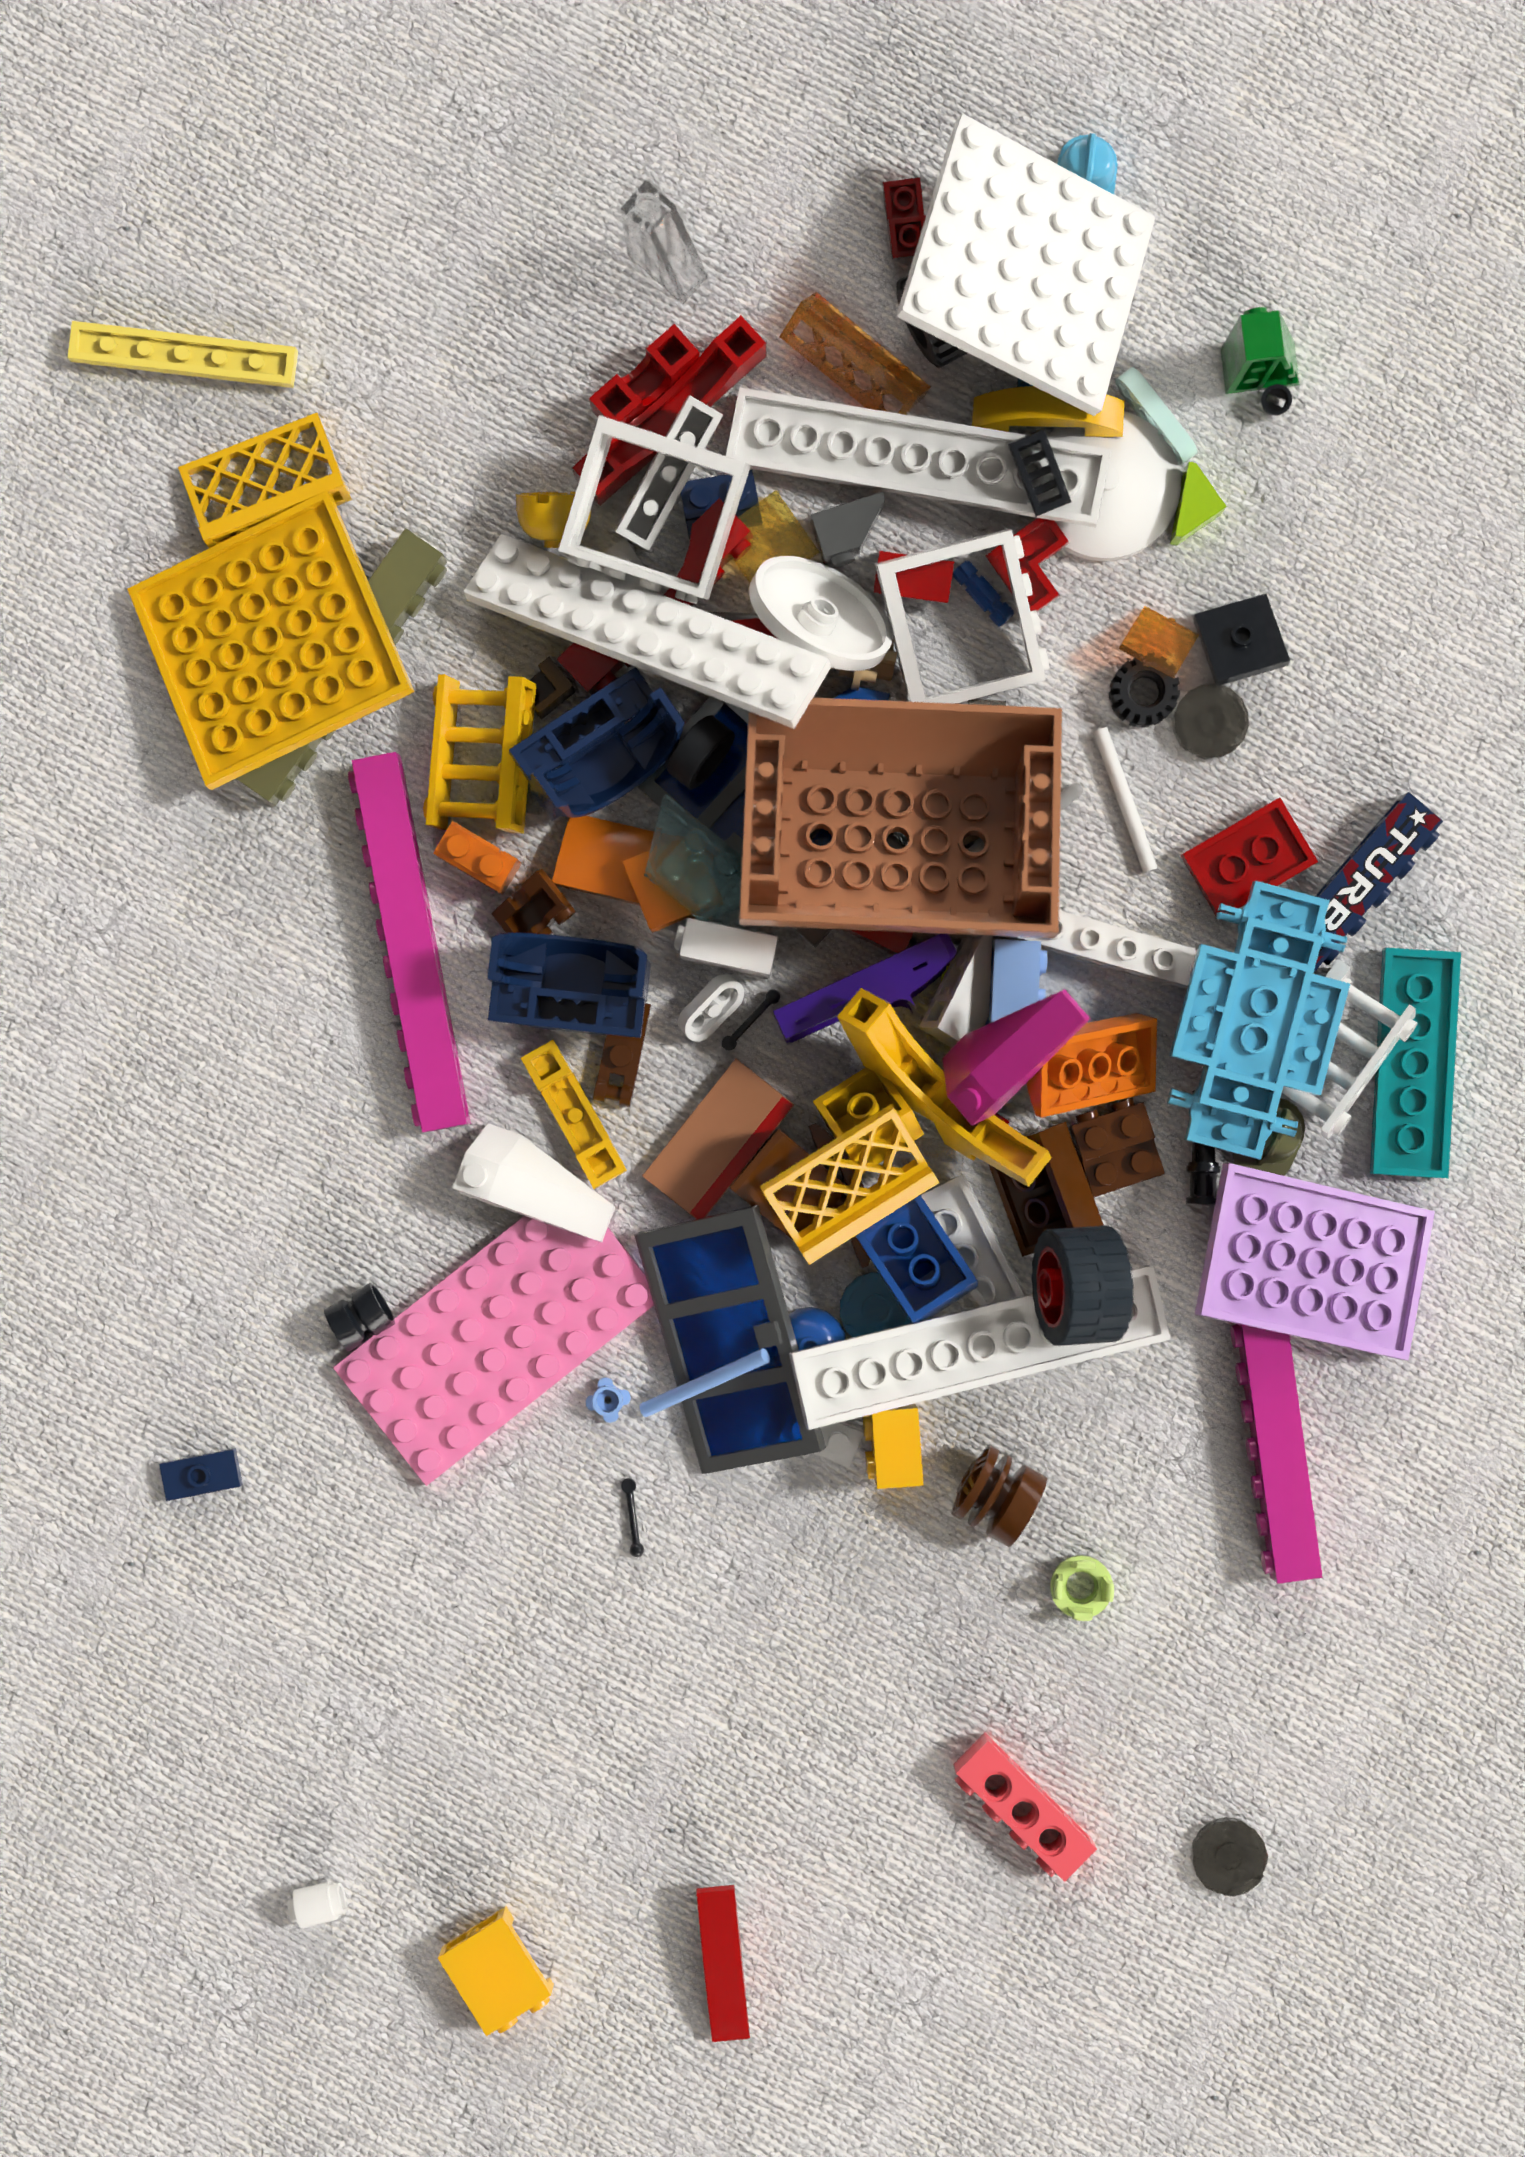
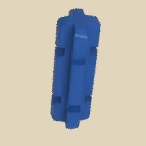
M970 561L963 562L954 570L953 577L961 586L963 584L967 586L965 591L984 612L988 610L991 613L989 618L996 626L1000 627L1007 623L1014 615L1013 609L1006 602L1002 604L1000 601L1002 597L982 575L978 577L976 574L978 570Z

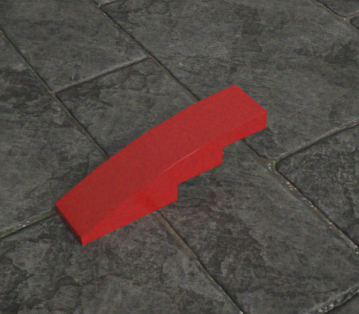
M725 1885L696 1888L712 2042L750 2039L735 1886Z

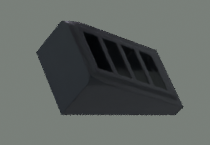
M1045 429L1007 443L1035 517L1072 502ZM1040 443L1042 451L1025 458L1021 457L1020 451ZM1046 458L1048 465L1027 473L1025 466ZM1052 473L1053 480L1033 488L1032 480ZM1056 487L1058 488L1060 494L1038 502L1036 495Z

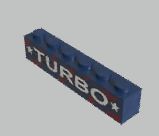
M1410 792L1403 794L1395 801L1315 895V897L1330 900L1325 916V932L1340 936H1346L1347 934L1351 937L1354 936L1367 921L1363 917L1366 911L1371 906L1379 907L1390 895L1391 891L1387 887L1395 877L1401 880L1414 867L1416 862L1412 858L1421 848L1426 851L1440 836V833L1436 830L1443 820ZM1321 946L1314 972L1322 963L1329 965L1338 956L1340 951Z

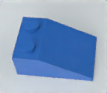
M921 1195L856 1235V1238L892 1295L913 1324L930 1319L978 1287V1280Z

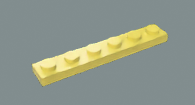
M72 321L67 358L74 363L294 388L298 350L293 346Z

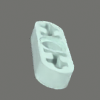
M1130 367L1115 379L1118 390L1135 413L1152 424L1158 430V435L1162 434L1164 436L1163 439L1174 451L1178 465H1183L1197 454V448L1192 438L1137 369Z

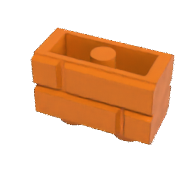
M454 821L447 828L433 853L441 860L501 895L505 893L522 864L517 858L505 851H501L495 845Z

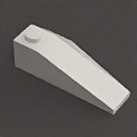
M491 1124L485 1126L465 1152L452 1187L465 1196L599 1242H603L615 1206L526 1137Z

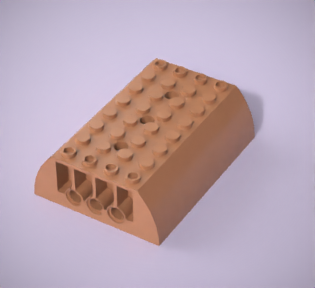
M812 698L794 729L749 712L740 925L1056 938L1059 933L1062 708ZM817 829H824L830 833L832 840L827 845L819 846L811 841V833ZM894 832L902 833L908 839V844L904 848L894 849L887 843L886 838L888 835ZM971 835L978 836L984 842V848L979 852H970L964 847L963 840Z

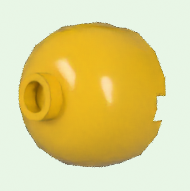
M570 491V494L558 492L515 494L518 522L523 531L531 538L544 540V548H559L576 491ZM590 510L589 517H588V520H587V523H586V526H585V530H586V528H587V526H588V523H589V521H590L591 510Z

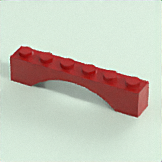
M740 315L709 344L701 356L671 388L643 413L628 423V425L666 436L688 395L711 407L766 357V342ZM612 438L594 497L598 505L601 506L647 465L657 452ZM587 454L572 467L574 477L578 483Z
M720 498L692 524L690 544L683 566L677 575L678 578L699 584L724 505ZM736 515L714 584L724 575L725 571L722 568L732 558L738 561L752 547L749 541L754 536L751 530ZM669 588L663 595L690 606L694 605V603L676 598L677 590ZM574 642L557 658L560 664L591 695L617 679L615 674L624 665L628 668L632 666Z

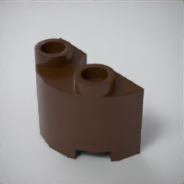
M540 869L529 877L516 893L507 898L491 914L506 933L519 932L552 935L553 932L549 927L555 922L561 925L572 917L576 911L546 872Z

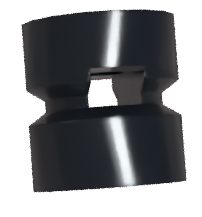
M369 1283L352 1293V1301L340 1300L324 1310L326 1320L332 1332L348 1352L368 1341L369 1332L378 1335L396 1324L387 1302L373 1283Z

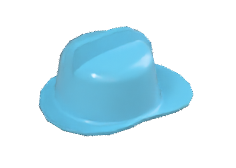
M1094 133L1077 136L1069 140L1061 149L1057 165L1114 195L1118 165L1117 156L1112 146Z

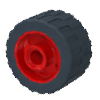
M1109 1226L1047 1229L1039 1236L1032 1259V1295L1039 1326L1045 1338L1052 1345L1066 1346L1116 1342L1121 1340L1127 1332L1132 1317L1134 1299L1132 1269L1127 1249L1121 1236L1117 1234L1114 1228Z

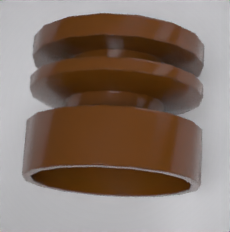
M988 1445L980 1456L971 1463L964 1474L956 1492L957 1495L951 1514L961 1520L972 1507L968 1518V1524L972 1527L978 1525L988 1515L990 1518L986 1534L1005 1546L1010 1547L1019 1538L1033 1516L1046 1488L1048 1478L1025 1464L1011 1477L1008 1474L1013 1458L1005 1454L995 1466L999 1450L992 1445Z

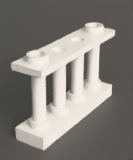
M1339 959L1325 977L1350 983L1346 1000L1391 1028V1031L1382 1044L1377 1047L1340 1023L1336 1038L1368 1058L1369 1062L1360 1075L1355 1078L1330 1061L1326 1077L1347 1090V1093L1335 1109L1310 1093L1283 1086L1282 1093L1326 1122L1321 1128V1135L1326 1139H1329L1333 1132L1339 1135L1344 1130L1352 1117L1347 1113L1398 1040L1401 1039L1405 1042L1418 1024L1413 1020L1416 1008L1408 1005L1404 1013L1399 1016L1352 986L1353 981L1349 979L1351 977V967Z

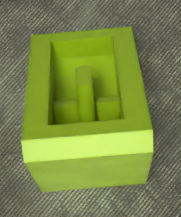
M1188 462L1182 473L1180 498L1174 517L1170 540L1171 545H1179L1218 518L1227 507L1200 467L1194 462Z

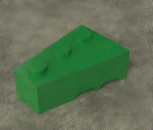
M1256 307L1244 311V314L1239 316L1220 349L1226 394L1264 390L1274 384H1281L1286 387L1300 385L1294 339L1280 311L1267 312L1265 307Z

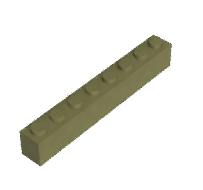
M406 528L368 581L395 645L403 635L404 630L401 627L408 617L414 618L422 609L425 603L424 594L431 585L436 587L447 571V568L444 567L447 563L444 555ZM335 731L236 779L275 806L279 801L285 802L295 789L296 783L293 781L301 770L307 771L315 761L318 754L315 750L323 739L329 740Z

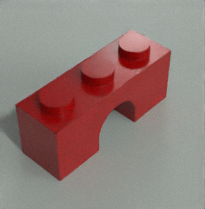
M673 324L646 348V355L636 368L624 377L616 374L589 398L592 412L597 418L600 415L625 424L630 423L679 380L700 357L699 351L680 329Z

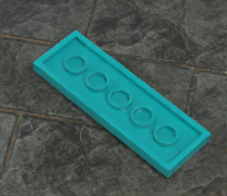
M1402 948L1382 949L1379 1003L1399 1016L1404 1013L1408 1005L1416 1008L1413 1020L1418 1024L1405 1042L1401 1039L1398 1040L1375 1073L1370 1174L1449 1179L1461 952ZM1379 1020L1377 1047L1382 1044L1391 1031V1028Z

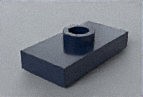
M236 1448L159 1464L166 1501L241 1487L243 1485Z

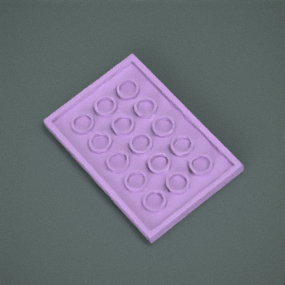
M1223 1163L1195 1315L1400 1360H1409L1435 1211L1240 1165Z

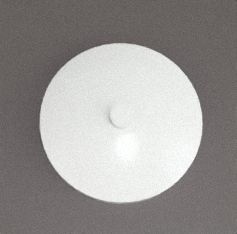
M1124 411L1123 437L1085 436V428L1056 427L1048 435V439L1111 449L1097 526L1090 527L1055 521L1069 541V544L1062 548L1065 551L1080 558L1093 561L1121 560L1148 548L1162 535L1169 525L1180 498V469L1173 449L1165 442L1164 436L1162 434L1158 435V430L1148 421Z
M796 556L773 557L759 566L750 582V600L763 624L779 640L829 658L831 668L846 671L871 669L882 661L892 644V628L880 605L860 585L829 566Z

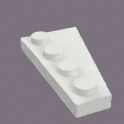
M964 1173L921 1194V1197L978 1280V1287L969 1292V1294L980 1306L1026 1295Z

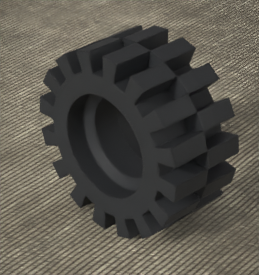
M1147 655L1145 658H1141V656L1134 657L1133 660L1124 663L1116 672L1109 686L1111 687L1109 700L1112 699L1113 704L1111 708L1113 712L1117 711L1119 713L1118 718L1120 720H1127L1130 722L1129 725L1134 727L1136 725H1141V728L1149 727L1152 724L1160 723L1176 707L1177 699L1180 697V690H1178L1179 678L1174 677L1173 673L1175 670L1172 666L1166 667L1164 665L1166 661L1161 658L1157 661L1153 659L1154 656ZM1148 678L1157 685L1158 698L1156 702L1143 706L1137 704L1132 699L1130 687L1136 679Z

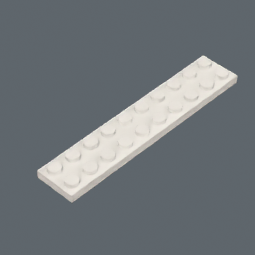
M739 387L726 456L750 465V469L1035 517L1007 443L1026 435ZM1048 439L1072 502L1039 515L1037 518L1096 527L1111 449ZM1039 443L1020 451L1021 457L1025 458L1042 451L1041 445ZM1046 458L1025 467L1027 473H1030L1048 465ZM1052 473L1032 480L1031 483L1034 488L1054 478ZM1056 487L1036 496L1038 502H1041L1060 493Z
M503 534L500 535L463 591L469 602L793 729L831 668L829 658L627 581L603 574V572L593 568H584L567 562L568 559Z
M1154 1266L1132 1269L1134 1297L1132 1317L1127 1332L1121 1340L1116 1342L1066 1346L1052 1345L1045 1338L1039 1326L1033 1295L1029 1294L923 1320L914 1324L910 1323L789 1353L805 1427L811 1430L1170 1340Z

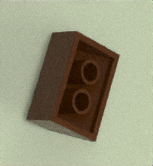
M1066 1122L1024 1135L1047 1149L1051 1155L1050 1161L1029 1187L989 1165L1022 1257L1034 1254L1039 1236L1047 1229L1104 1226Z

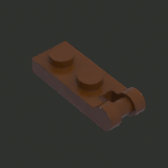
M645 1003L641 1038L606 1034L593 1100L605 1102V1099L619 1101L620 1106H631L651 1004ZM611 1073L625 1076L622 1087L609 1084Z

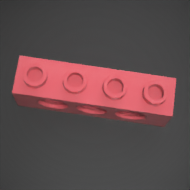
M986 1732L953 1764L958 1775L955 1778L957 1784L969 1796L975 1792L985 1802L982 1805L984 1811L996 1823L1002 1819L1012 1829L1009 1832L1011 1838L1023 1850L1029 1846L1039 1856L1036 1859L1038 1865L1050 1877H1053L1056 1873L1065 1882L1097 1850L1093 1839ZM998 1774L1003 1776L1005 1782L999 1789L991 1790L985 1786L986 1780L991 1775ZM1024 1801L1032 1805L1031 1811L1025 1816L1020 1817L1012 1813L1013 1807L1019 1802ZM1046 1829H1055L1059 1832L1057 1839L1052 1843H1043L1039 1840V1837Z

